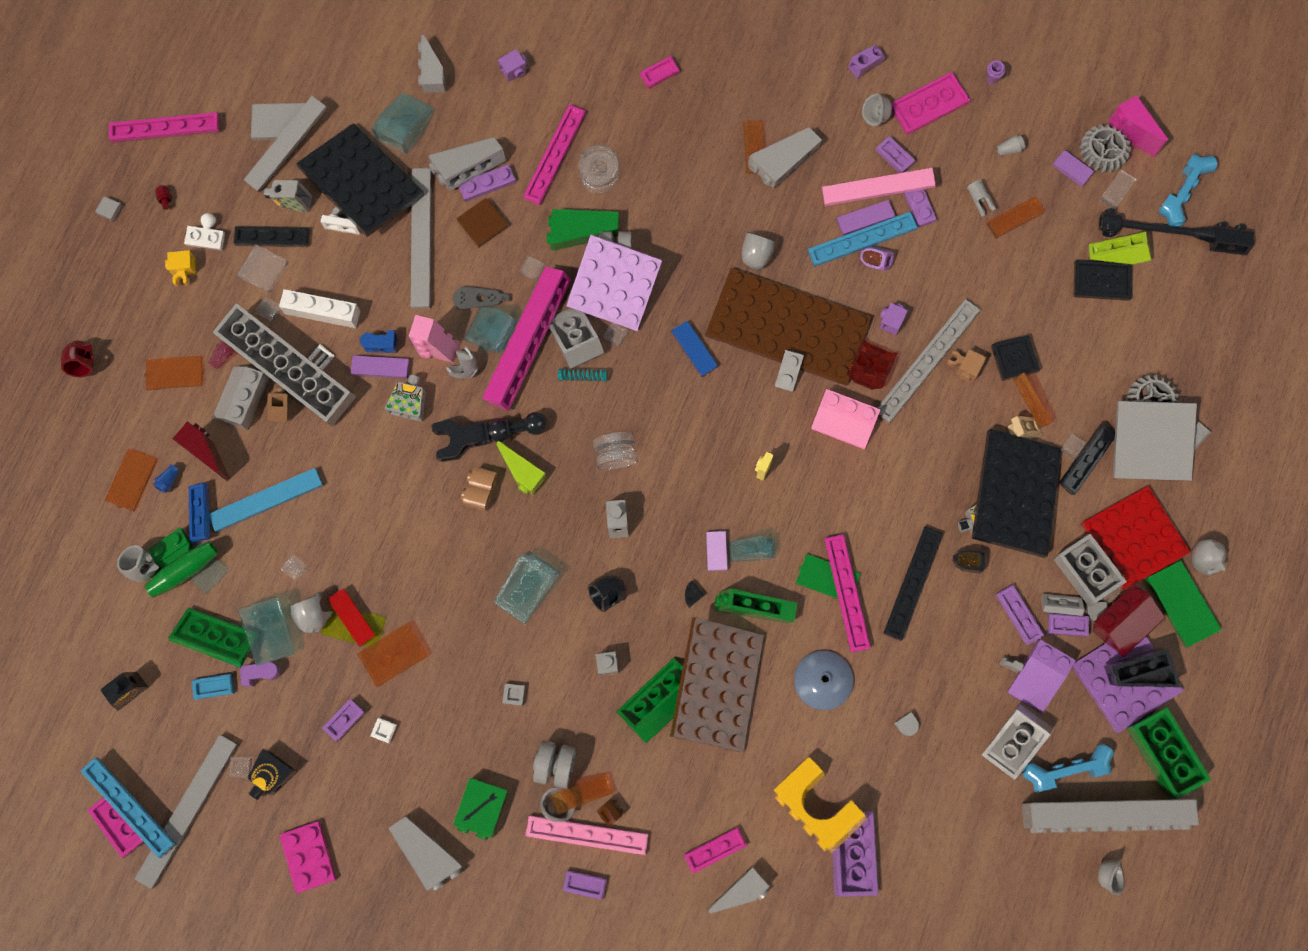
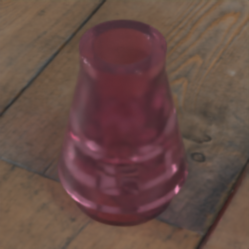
M221 340L220 343L216 344L208 364L218 369L222 363L233 355L234 349Z

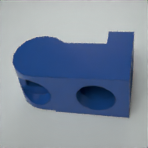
M387 330V335H374L368 332L360 337V344L369 353H397L398 335L395 330Z

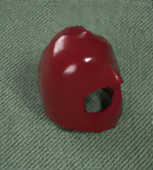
M79 340L67 344L61 354L62 371L72 377H86L92 373L94 366L92 345Z

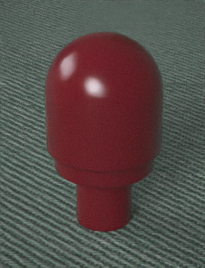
M160 185L155 191L156 198L162 204V208L168 210L172 199L171 192L167 186Z

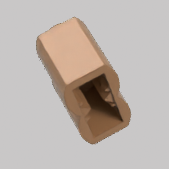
M474 467L473 471H469L467 476L469 484L467 489L464 488L461 494L464 506L487 511L498 477L496 472Z

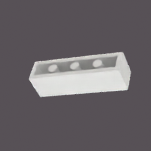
M285 289L279 304V308L286 315L356 328L361 312L355 303Z

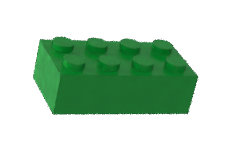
M1167 707L1157 710L1126 728L1169 800H1177L1211 780Z

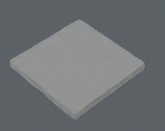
M1117 401L1112 477L1192 481L1197 404Z

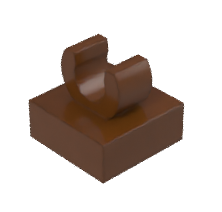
M617 800L606 802L596 811L607 827L614 824L624 812L623 808L619 811L615 809L614 805L617 803Z

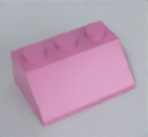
M826 389L811 429L865 449L880 409Z

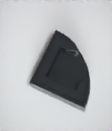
M692 580L685 590V602L688 608H691L704 597V594Z

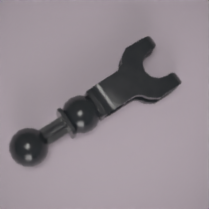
M531 412L526 416L525 420L510 423L508 418H505V421L495 419L489 424L484 422L460 426L452 420L433 423L431 428L434 434L450 436V443L447 447L436 452V459L440 462L458 460L469 448L491 444L492 441L503 442L508 437L512 440V434L527 431L532 435H540L546 430L548 421L544 414Z

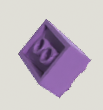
M1040 639L1034 643L1023 663L1022 671L1017 673L1007 693L1042 714L1066 679L1076 660Z

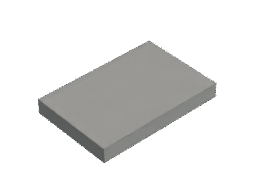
M305 103L252 104L251 139L276 140Z

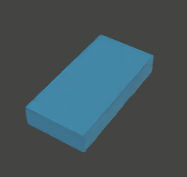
M227 674L192 680L193 700L234 694L233 675Z

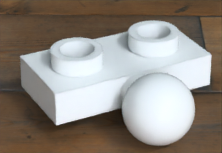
M206 213L201 217L203 228L187 226L184 244L222 251L225 232L212 230L211 227L215 225L216 219L214 215Z

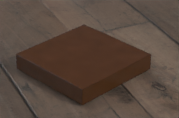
M487 198L456 218L478 248L508 228L507 223Z

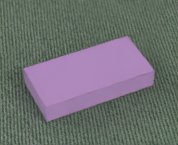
M726 531L706 532L708 571H727Z

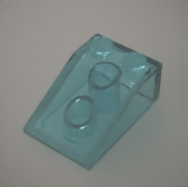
M402 93L380 114L371 129L376 139L407 154L434 109Z
M531 551L520 555L494 603L523 624H526L549 593L561 572Z
M278 597L237 609L256 666L295 654Z

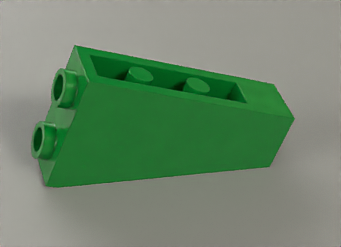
M552 209V216H548V227H551V231L547 233V244H550L551 251L586 244L591 234L599 237V232L612 231L613 237H617L619 212Z
M736 589L719 592L715 598L716 612L787 624L795 622L796 602Z

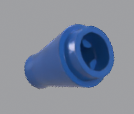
M170 464L165 471L154 479L153 486L166 494L167 491L171 490L180 470Z

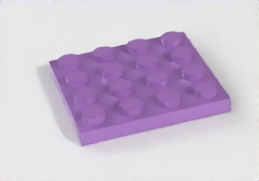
M1147 637L1125 657L1105 643L1075 662L1072 666V669L1115 733L1121 732L1183 692V689L1178 687H1126L1109 684L1104 665L1154 650Z

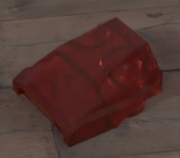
M862 339L847 374L854 383L871 390L883 389L897 353H891Z

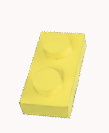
M766 452L764 457L760 456L755 469L758 472L756 478L764 480L771 466L773 454Z

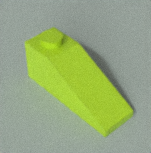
M1146 232L1089 244V255L1092 260L1124 264L1151 261L1150 245Z
M498 441L496 445L516 483L519 485L518 489L526 495L528 492L534 495L546 479V474Z

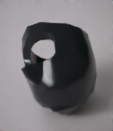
M602 575L588 585L589 596L593 604L601 612H606L619 601L626 599V585L616 575Z

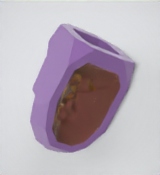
M867 247L861 251L860 258L866 266L885 271L890 269L894 253L878 247Z

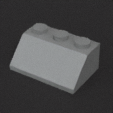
M234 366L212 418L248 430L269 378L263 372L248 367Z

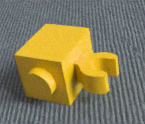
M190 250L167 252L165 266L173 275V284L178 286V281L183 279V283L188 285L187 275L196 274L195 256Z

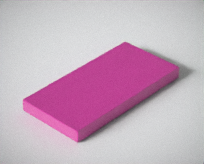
M950 72L893 101L891 104L893 114L905 133L909 135L969 104L971 100L953 72Z

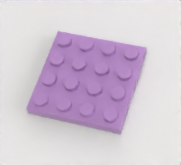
M591 234L566 306L637 331L662 259Z

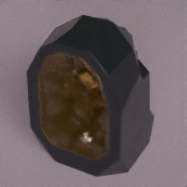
M972 550L959 551L953 555L952 561L956 568L961 571L981 574L984 571L985 553Z

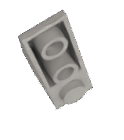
M421 35V42H418L419 53H421V58L418 59L419 70H421V75H418L419 86H422L424 93L445 92L444 69L425 36Z

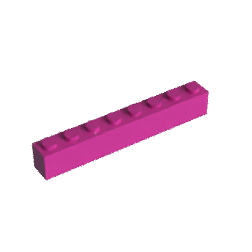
M545 267L540 275L539 281L532 292L527 306L524 308V312L516 325L512 337L508 341V345L500 358V362L492 375L489 385L484 391L482 399L489 405L506 411L510 410L571 282V279L564 271Z

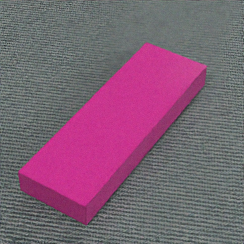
M737 827L690 851L684 857L692 873H695L747 845Z

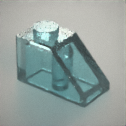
M757 536L730 542L731 562L762 561L775 558L774 539Z

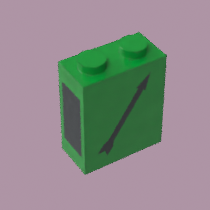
M469 778L453 825L458 826L457 830L468 834L469 830L476 832V837L487 840L488 837L493 838L509 791Z

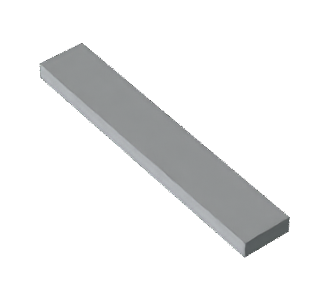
M311 96L245 177L244 181L260 192L326 111L327 107Z

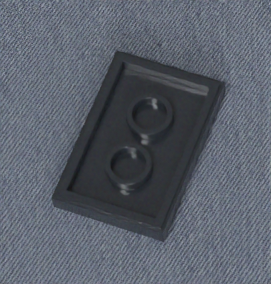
M1075 260L1074 297L1130 301L1132 299V264Z

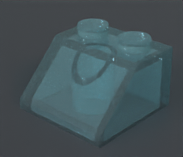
M480 307L464 340L489 352L500 353L505 347L507 338L514 330L516 320L501 309Z

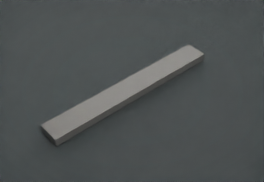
M430 168L412 169V180L424 191V196L412 204L411 308L425 309L430 308L431 170Z
M967 299L963 301L877 407L880 409L878 415L888 424L893 420L980 312L979 308Z
M219 735L164 828L165 832L176 844L162 858H158L151 850L135 880L150 889H154L238 744Z

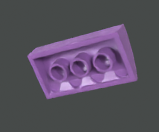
M863 812L867 820L832 853L834 896L878 895L873 812ZM830 813V818L834 817L837 813Z

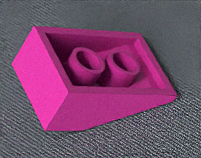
M1137 95L1118 105L1108 121L1110 128L1116 125L1117 131L1122 129L1121 134L1127 135L1126 140L1130 141V144L1153 157L1158 155L1168 141L1166 135Z

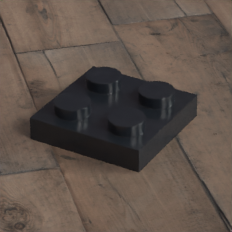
M1029 335L991 345L1002 381L1040 371Z

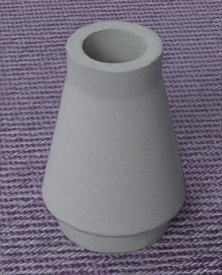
M1014 135L996 146L999 156L1020 153L1025 149V144L1021 135Z

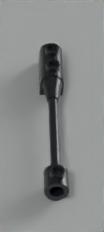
M1108 208L1101 212L1098 222V230L1102 231V235L1105 237L1116 236L1122 227L1192 236L1193 238L1209 242V251L1247 256L1254 246L1253 231L1246 230V226L1243 224L1236 225L1235 228H1229L1227 223L1219 222L1213 227L1191 229L1122 220V215L1116 214V210L1113 208Z

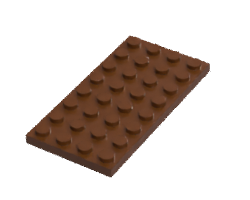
M731 268L705 336L782 363L785 350L802 354L804 357L800 370L847 386L872 316Z

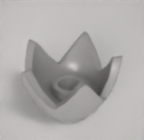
M467 346L464 348L467 352L456 350L460 365L446 367L449 375L453 378H472L478 370L477 360Z

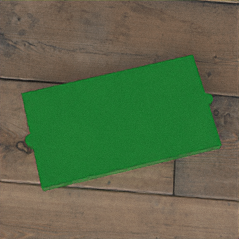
M806 554L802 566L799 567L800 572L795 584L838 599L830 562ZM852 570L855 584L857 585L860 573Z

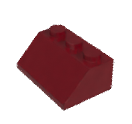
M1134 584L1093 622V633L1121 656L1125 657L1165 619V616L1152 597Z

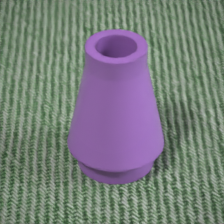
M996 60L988 65L987 82L989 84H995L1004 75L1005 66L1001 61Z

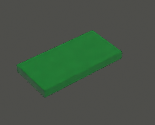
M1182 561L1146 578L1147 583L1185 648L1222 630Z
M188 607L168 639L175 644L241 668L258 641L259 633Z

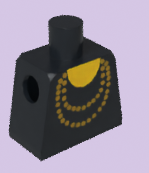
M123 672L101 688L100 691L110 705L119 711L149 687L138 672Z
M262 749L248 775V780L255 784L248 794L256 800H259L264 792L269 795H275L297 773V770L271 751Z

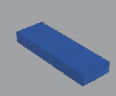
M688 321L671 330L701 377L718 368V365Z
M201 483L188 486L190 542L196 543L209 540V484Z

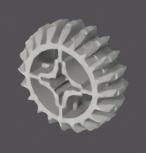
M1109 123L1105 127L1102 124L1098 125V127H1092L1081 140L1080 150L1082 151L1080 156H1084L1083 162H1089L1088 167L1094 166V172L1098 168L1101 169V173L1105 172V170L1109 173L1113 169L1118 170L1120 166L1126 163L1130 155L1131 147H1129L1130 141L1126 140L1127 135L1121 134L1122 129L1117 131L1116 125L1110 128Z
M1146 375L1144 379L1142 377L1139 378L1137 382L1131 385L1132 388L1128 390L1130 395L1126 397L1128 401L1152 402L1149 400L1152 398V400L1154 399L1157 402L1180 403V401L1176 400L1179 394L1173 392L1176 390V387L1171 388L1169 386L1171 381L1165 383L1164 377L1158 380L1157 375H1153L1152 378L1149 375ZM1145 388V397L1140 400V391Z

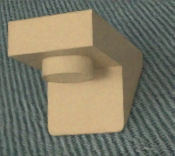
M1016 416L1011 419L1013 424L1008 426L1010 434L1018 437L1032 439L1042 435L1035 417Z

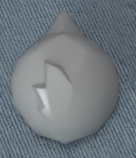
M746 232L741 252L743 262L753 270L763 268L772 256L774 241L752 232Z
M1212 539L1197 542L1191 552V563L1198 572L1211 576L1217 574L1220 570H1226V549L1223 544Z
M137 545L126 548L117 559L119 571L129 580L136 582L151 579L159 569L150 553Z
M320 591L315 593L316 596L290 606L294 623L303 632H319L331 617L332 612L322 611L319 601L323 597Z

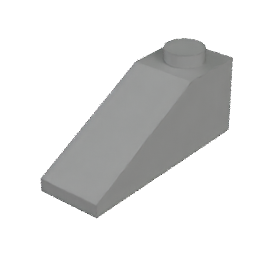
M751 867L707 910L711 914L755 901L757 898L761 900L769 893L767 888L770 886Z

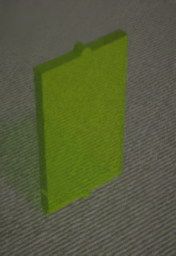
M330 605L328 612H332L327 620L326 625L323 626L321 635L357 644ZM361 612L376 634V637L363 646L377 649L380 636L383 635L382 629L386 618Z

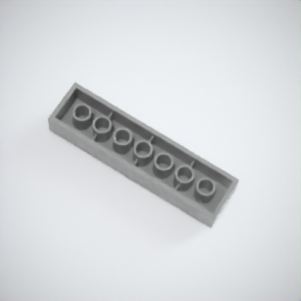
M237 303L213 331L221 340L332 426L356 398L349 390Z
M1196 800L1022 804L1023 828L1030 829V833H1047V828H1050V832H1068V828H1070L1071 832H1089L1088 827H1091V831H1109V827H1111V831H1130V827L1132 831L1150 830V826H1152V830H1171V826L1172 830L1192 829V825H1199Z

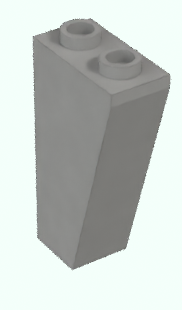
M810 128L804 129L753 153L749 157V168L752 172L757 173L767 186L770 185L774 189L820 147L822 139Z
M494 137L428 156L431 163L429 164L431 172L438 175L437 178L441 186L445 185L449 191L506 161L503 148Z
M404 817L388 828L427 891L433 889L435 892L445 885L443 883L444 880L449 877L452 880L462 873L460 869L464 865L410 817Z

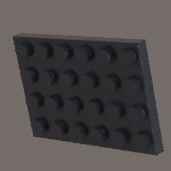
M354 123L296 163L297 168L366 237H369L424 196V191Z
M989 429L986 435L971 539L1046 558L1049 552L1062 448Z

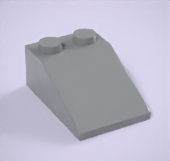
M569 308L554 315L549 329L570 369L604 353L599 337L584 312Z
M1019 703L982 753V756L1015 780L1049 738L1053 728Z

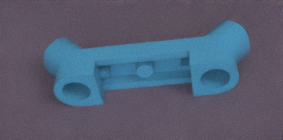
M1193 153L1185 165L1182 173L1188 175L1176 197L1169 194L1158 211L1159 214L1166 217L1168 226L1180 227L1186 221L1181 204H1185L1191 196L1188 192L1198 184L1200 180L1197 178L1198 176L1213 173L1216 170L1218 163L1214 156L1201 157Z
M1099 744L1096 746L1088 762H1084L1083 759L1072 761V766L1056 765L1052 767L1053 771L1049 772L1035 763L1029 762L1023 769L1022 776L1033 783L1036 793L1056 788L1054 779L1088 771L1090 778L1110 774L1113 772L1109 762L1114 752L1110 747Z

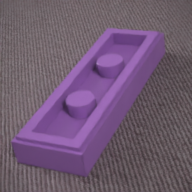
M889 200L837 217L836 221L842 235L845 236L894 218L895 214Z
M352 356L351 375L408 379L409 359Z
M1014 585L996 594L997 599L1026 646L1045 636Z

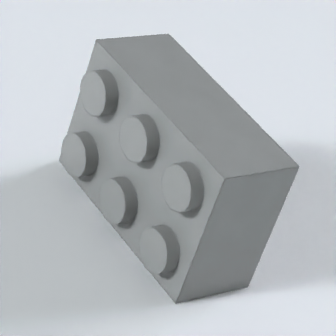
M1091 534L1053 559L1088 607H1091L1127 582Z

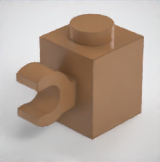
M970 349L965 357L957 351H952L951 356H954L956 361L948 359L947 365L951 367L960 365L956 374L964 381L973 382L986 357Z
M274 386V392L268 393L267 421L287 422V394H281V386Z

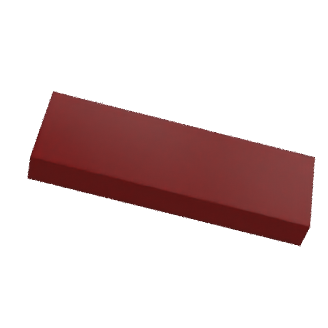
M344 588L327 599L359 647H362L376 637V634Z

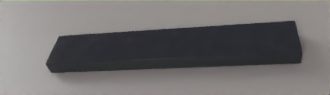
M924 526L885 626L884 635L902 641L943 533Z

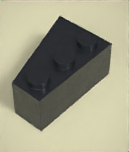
M1157 648L1104 665L1110 685L1181 688L1169 649Z

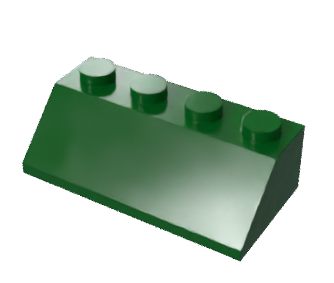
M674 658L616 711L645 744L674 718L683 666Z

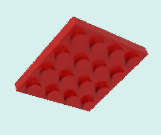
M1149 486L1081 523L1087 535H1092L1127 581L1120 586L1122 591L1191 553Z

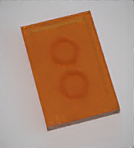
M409 623L357 653L377 688L428 657Z

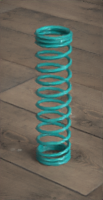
M565 368L563 371V378L562 369H558V381H563L564 376L566 381L568 380V378H570V381H572L573 375L575 381H577V378H579V381H581L583 375L584 381H586V378H588V381H590L592 376L593 381H595L597 377V381L599 382L601 376L602 382H606L607 370L603 369V377L602 370H600L598 379L597 369L595 370L594 378L593 370L591 369L589 379L588 369L586 370L585 378L584 370L582 369L580 379L579 369H577V376L575 379L574 369L572 372V378L570 376V369H568V375L566 379Z

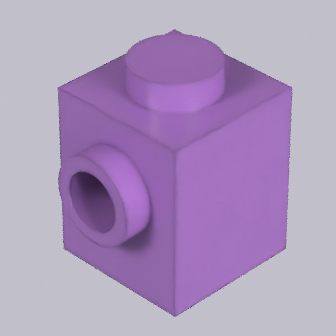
M516 49L498 59L499 68L509 82L515 78L522 77L527 72V60Z
M890 303L888 308L884 307L880 318L883 319L879 328L896 336L908 310L900 304Z

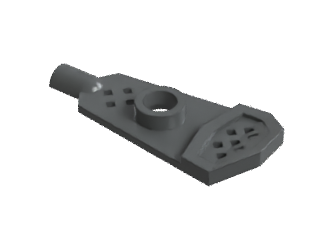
M460 286L453 295V304L460 310L496 306L500 301H509V294H500L497 290ZM483 296L485 297V300L480 302L478 301V297Z

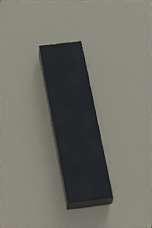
M235 226L233 244L235 246L308 247L309 229L297 227Z
M1100 423L1059 481V484L1071 495L1077 493L1115 439V433L1105 423Z

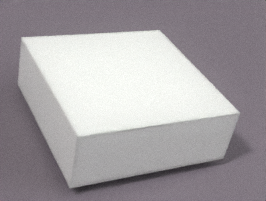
M378 718L371 737L390 744L397 725Z

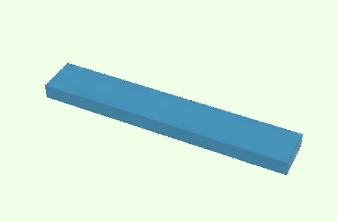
M910 211L809 248L808 253L814 267L867 247H872L913 232L918 227Z
M313 468L209 513V518L215 532H219L323 487L317 469Z
M98 757L93 758L81 770V773L158 858H162L176 844Z

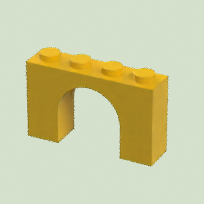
M808 757L774 789L777 795L775 799L781 806H788L790 809L789 814L796 821L800 819L803 822L804 826L802 828L810 836L814 834L819 839L817 844L824 851L828 849L833 853L867 818L852 801L834 817L827 820L814 819L806 813L804 801L807 793L825 777L823 771Z

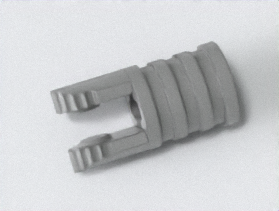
M977 180L967 186V190L972 196L981 217L986 214L980 203L987 201L992 211L996 209L982 180Z

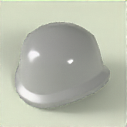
M878 93L869 96L862 108V116L871 126H879L887 121L892 112L891 102Z
M554 787L544 793L540 801V808L546 819L551 822H564L572 817L575 810V802L572 794L567 789Z
M1121 858L1105 860L1098 869L1099 884L1114 895L1122 894L1124 889V874L1120 865Z

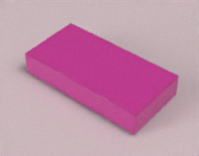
M669 56L641 71L640 77L647 88L650 89L680 73V70L672 57Z

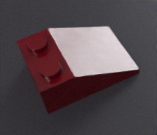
M187 421L173 437V440L228 481L230 478L216 446L208 438L210 434L196 422L192 425Z

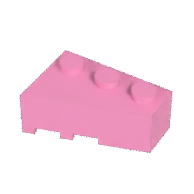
M415 315L409 338L419 356L426 359L433 357L454 363L457 355L456 350H458L460 342L452 340L450 333L446 335L444 333L445 329L434 319Z

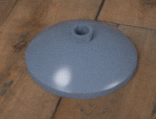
M816 651L804 657L798 664L794 674V686L800 699L809 707L817 710H831L842 705L850 696L853 689V674L848 663L838 654L830 651ZM822 676L828 677L827 683L822 682Z

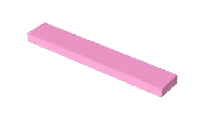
M933 168L824 186L822 191L825 206L934 188L935 180Z
M529 816L526 836L642 855L646 853L648 834L566 821L551 822L546 818Z

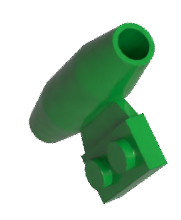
M179 527L150 547L148 550L155 564L162 569L144 586L147 593L155 598L176 588L201 571L218 555L219 552L215 545L208 541L191 549V543L184 529Z

